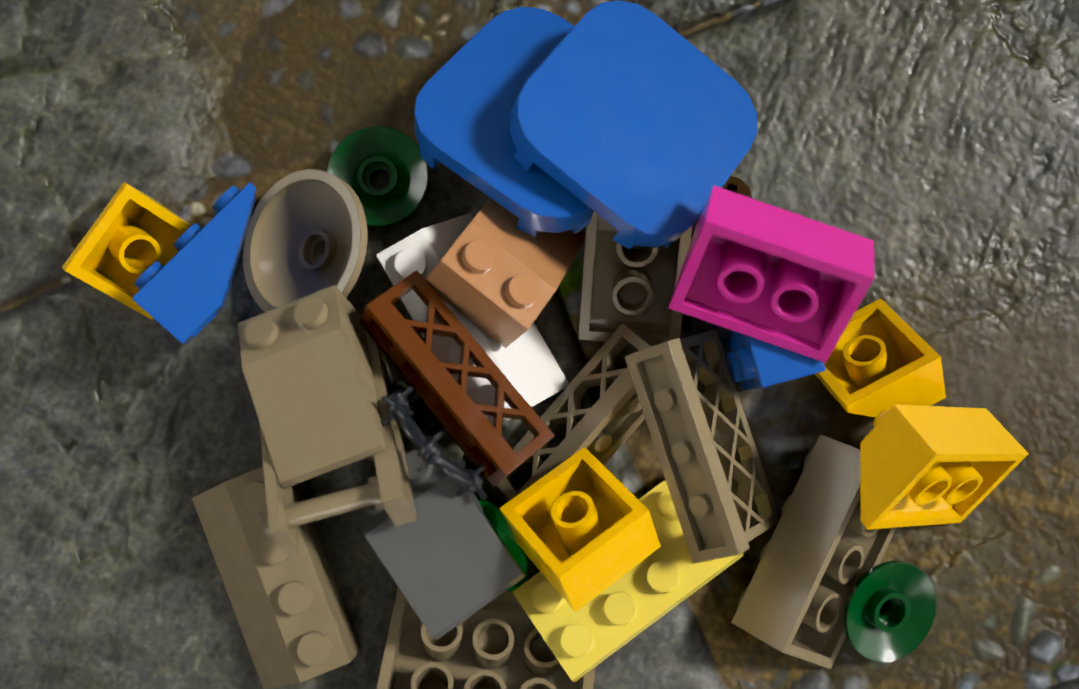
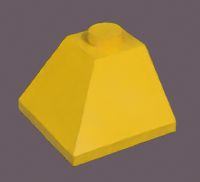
M881 298L855 311L828 360L824 363L826 371L815 373L817 378L842 407L852 414L876 418L883 410L894 404L932 406L946 398L941 356Z

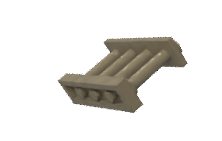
M365 330L380 419L382 421L389 415L386 403L381 398L383 395L389 397V389L393 384L388 357ZM392 418L385 426L382 424L386 450L367 457L370 462L375 461L377 473L376 476L369 477L368 484L298 503L293 502L292 486L284 488L279 484L259 422L266 505L260 507L261 526L265 536L268 539L273 538L288 556L299 553L296 526L375 505L377 510L383 508L386 510L395 527L417 521L399 418Z

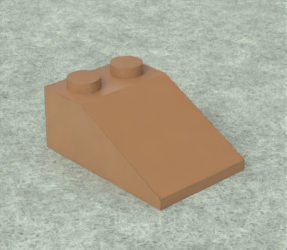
M489 198L425 280L439 297L506 349L530 328L555 293L585 241L586 234L581 230L574 234L571 229L560 233L537 231L536 237H533L517 229L519 219L517 216Z

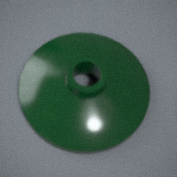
M372 126L351 133L336 147L327 169L328 173L343 179L355 191L362 204L367 226L372 227L393 225L409 217L421 204L428 186V167L426 161L420 156V148L409 136L390 127ZM378 173H386L389 175L387 186L381 189L373 187L372 180L374 176Z
M905 561L884 562L867 571L852 588L844 609V629L852 647L865 658L876 662L895 661L914 651L924 641L934 622L937 598L932 581L923 570Z

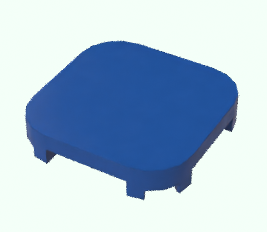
M621 0L600 3L582 17L529 77L507 116L510 119L509 131L517 149L513 156L523 168L528 171L535 163L617 229L618 232L612 240L629 250L634 245L653 248L666 245L668 248L699 220L713 185L720 188L723 187L750 150L758 132L757 113L751 98L735 79L656 14L639 4Z
M520 7L505 10L491 19L425 83L416 97L414 133L420 146V156L432 169L441 162L517 216L519 218L518 230L533 237H536L537 231L560 233L572 229L573 233L577 234L590 224L594 211L535 163L528 171L523 168L513 156L517 149L509 131L510 119L507 118L526 81L574 28V25L545 9Z

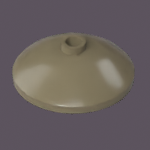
M306 169L285 176L263 196L254 210L247 227L243 247V269L248 289L255 302L264 312L332 285H335L345 297L349 295L362 270L367 249L366 217L355 191L348 183L336 175L322 170Z

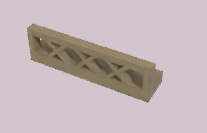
M623 323L540 417L550 431L557 425L567 424L566 437L558 447L547 448V443L497 484L509 500L523 492L583 447H586L605 465L645 419L628 366L624 369L614 370V360L628 343L638 351L651 346ZM601 385L598 401L592 408L581 409V397L590 387ZM530 430L513 448L515 453H518L535 438ZM533 462L532 477L518 490L510 481V478L523 464Z

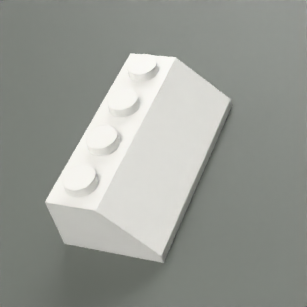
M471 213L422 228L376 254L393 286L416 270L426 279L472 221ZM412 290L404 295L401 300L414 321L426 322L427 306ZM443 300L531 408L562 391L569 385L534 322L523 335L505 349ZM434 316V324L442 325ZM432 335L431 351L441 362L460 364L461 347L453 337ZM469 358L468 365L476 366ZM451 374V376L458 383L459 375ZM467 376L466 394L475 404L494 406L495 388L486 378ZM504 400L503 407L511 408ZM484 415L493 425V416ZM502 418V425L511 419Z

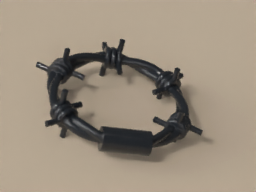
M400 380L395 381L390 386L389 397L383 395L381 398L386 403L389 414L381 423L385 426L392 418H399L403 431L419 448L417 455L421 456L422 460H425L416 470L420 473L428 464L432 465L435 462L442 472L461 487L455 493L457 497H460L466 491H477L483 500L486 499L487 495L481 488L485 477L482 471L486 466L482 463L477 467L452 435L451 437L465 454L462 459L465 460L466 466L463 468L459 462L453 464L441 457L440 454L443 448L439 447V444L436 442L445 432L449 431L437 418L426 431L430 433L437 425L441 430L432 439L427 440L420 428L410 417L413 415V411L410 410L409 406L422 408L434 416L435 414L409 383Z

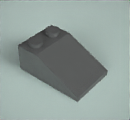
M429 434L426 436V439H432V436ZM413 445L405 451L417 521L395 527L384 508L377 510L375 505L354 510L352 513L364 536L432 638L438 640L526 576L475 494L466 491L460 497H457L455 493L461 487L442 472L435 462L432 465L428 464L419 473L416 468L425 460H422L421 456L417 455L419 448ZM443 449L440 456L455 464L454 460ZM375 472L370 477L376 476L377 473ZM368 477L367 479H365L364 481H362V482H361L360 484H358L357 486H361V485H364V484H368V483H369V477Z

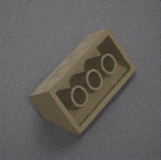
M820 434L815 447L809 451L804 460L803 472L793 493L788 496L783 504L782 516L771 540L764 545L760 553V563L749 586L744 589L739 597L738 609L731 623L782 653L831 669L846 637L843 618L847 598L856 582L867 571L880 564L896 528L867 530L860 521V449Z
M263 467L223 482L193 497V503L263 689L298 684L350 663L361 648L313 522L296 526L299 553L290 556L284 552L273 538L268 539L263 532L260 521V507L266 505ZM298 483L292 485L293 502L304 501Z

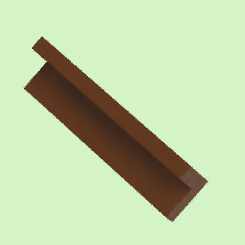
M418 270L366 305L360 321L361 326L477 467L482 463L486 466L482 472L493 486L497 485L555 436ZM414 290L427 306L426 322L404 319L393 303ZM434 316L442 325L434 324ZM416 332L424 333V342ZM432 335L453 337L461 347L460 364L441 362L431 351ZM469 358L476 366L468 365ZM451 374L459 375L458 383L451 376ZM467 376L486 378L495 388L494 406L475 404L466 394ZM504 400L511 408L503 407ZM484 415L493 416V425ZM502 418L521 420L535 438L518 453H515L501 436Z

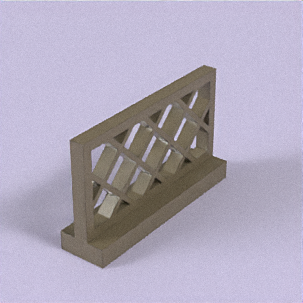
M714 329L681 339H673L625 356L693 563L740 555L749 549V541L778 524L780 516L735 383L730 378L717 330ZM703 349L709 366L701 360ZM698 379L705 385L704 396L697 390ZM719 399L722 402L725 415L718 410ZM715 428L722 434L720 445L714 441ZM736 448L741 458V465L735 460ZM732 478L738 482L737 496L731 492ZM753 497L760 517L752 510Z

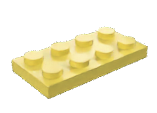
M666 480L638 499L650 512L661 547L578 611L574 612L541 571L512 592L573 682H576L743 557V553H741L740 555L693 563Z

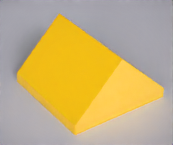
M123 182L64 263L62 269L153 320L154 318L132 299L140 291L134 282L154 262L158 261L165 266L179 252L173 244L192 225L152 197Z

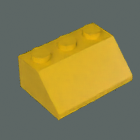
M894 404L883 410L873 422L874 428L860 443V521L867 530L961 523L1029 453L986 408Z

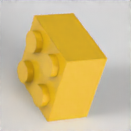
M586 447L580 449L499 508L516 543L574 612L578 611L661 547L649 510Z

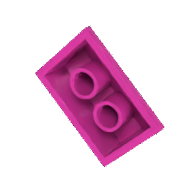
M713 185L691 239L670 300L669 309L826 363L874 280V240Z

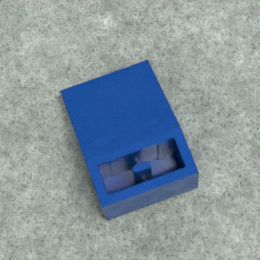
M251 182L241 191L235 185L230 187L212 206L215 210V217L204 228L200 227L197 223L190 226L173 244L179 252L165 266L158 261L154 262L134 282L140 291L132 299L182 344H189L225 307L256 201V187Z

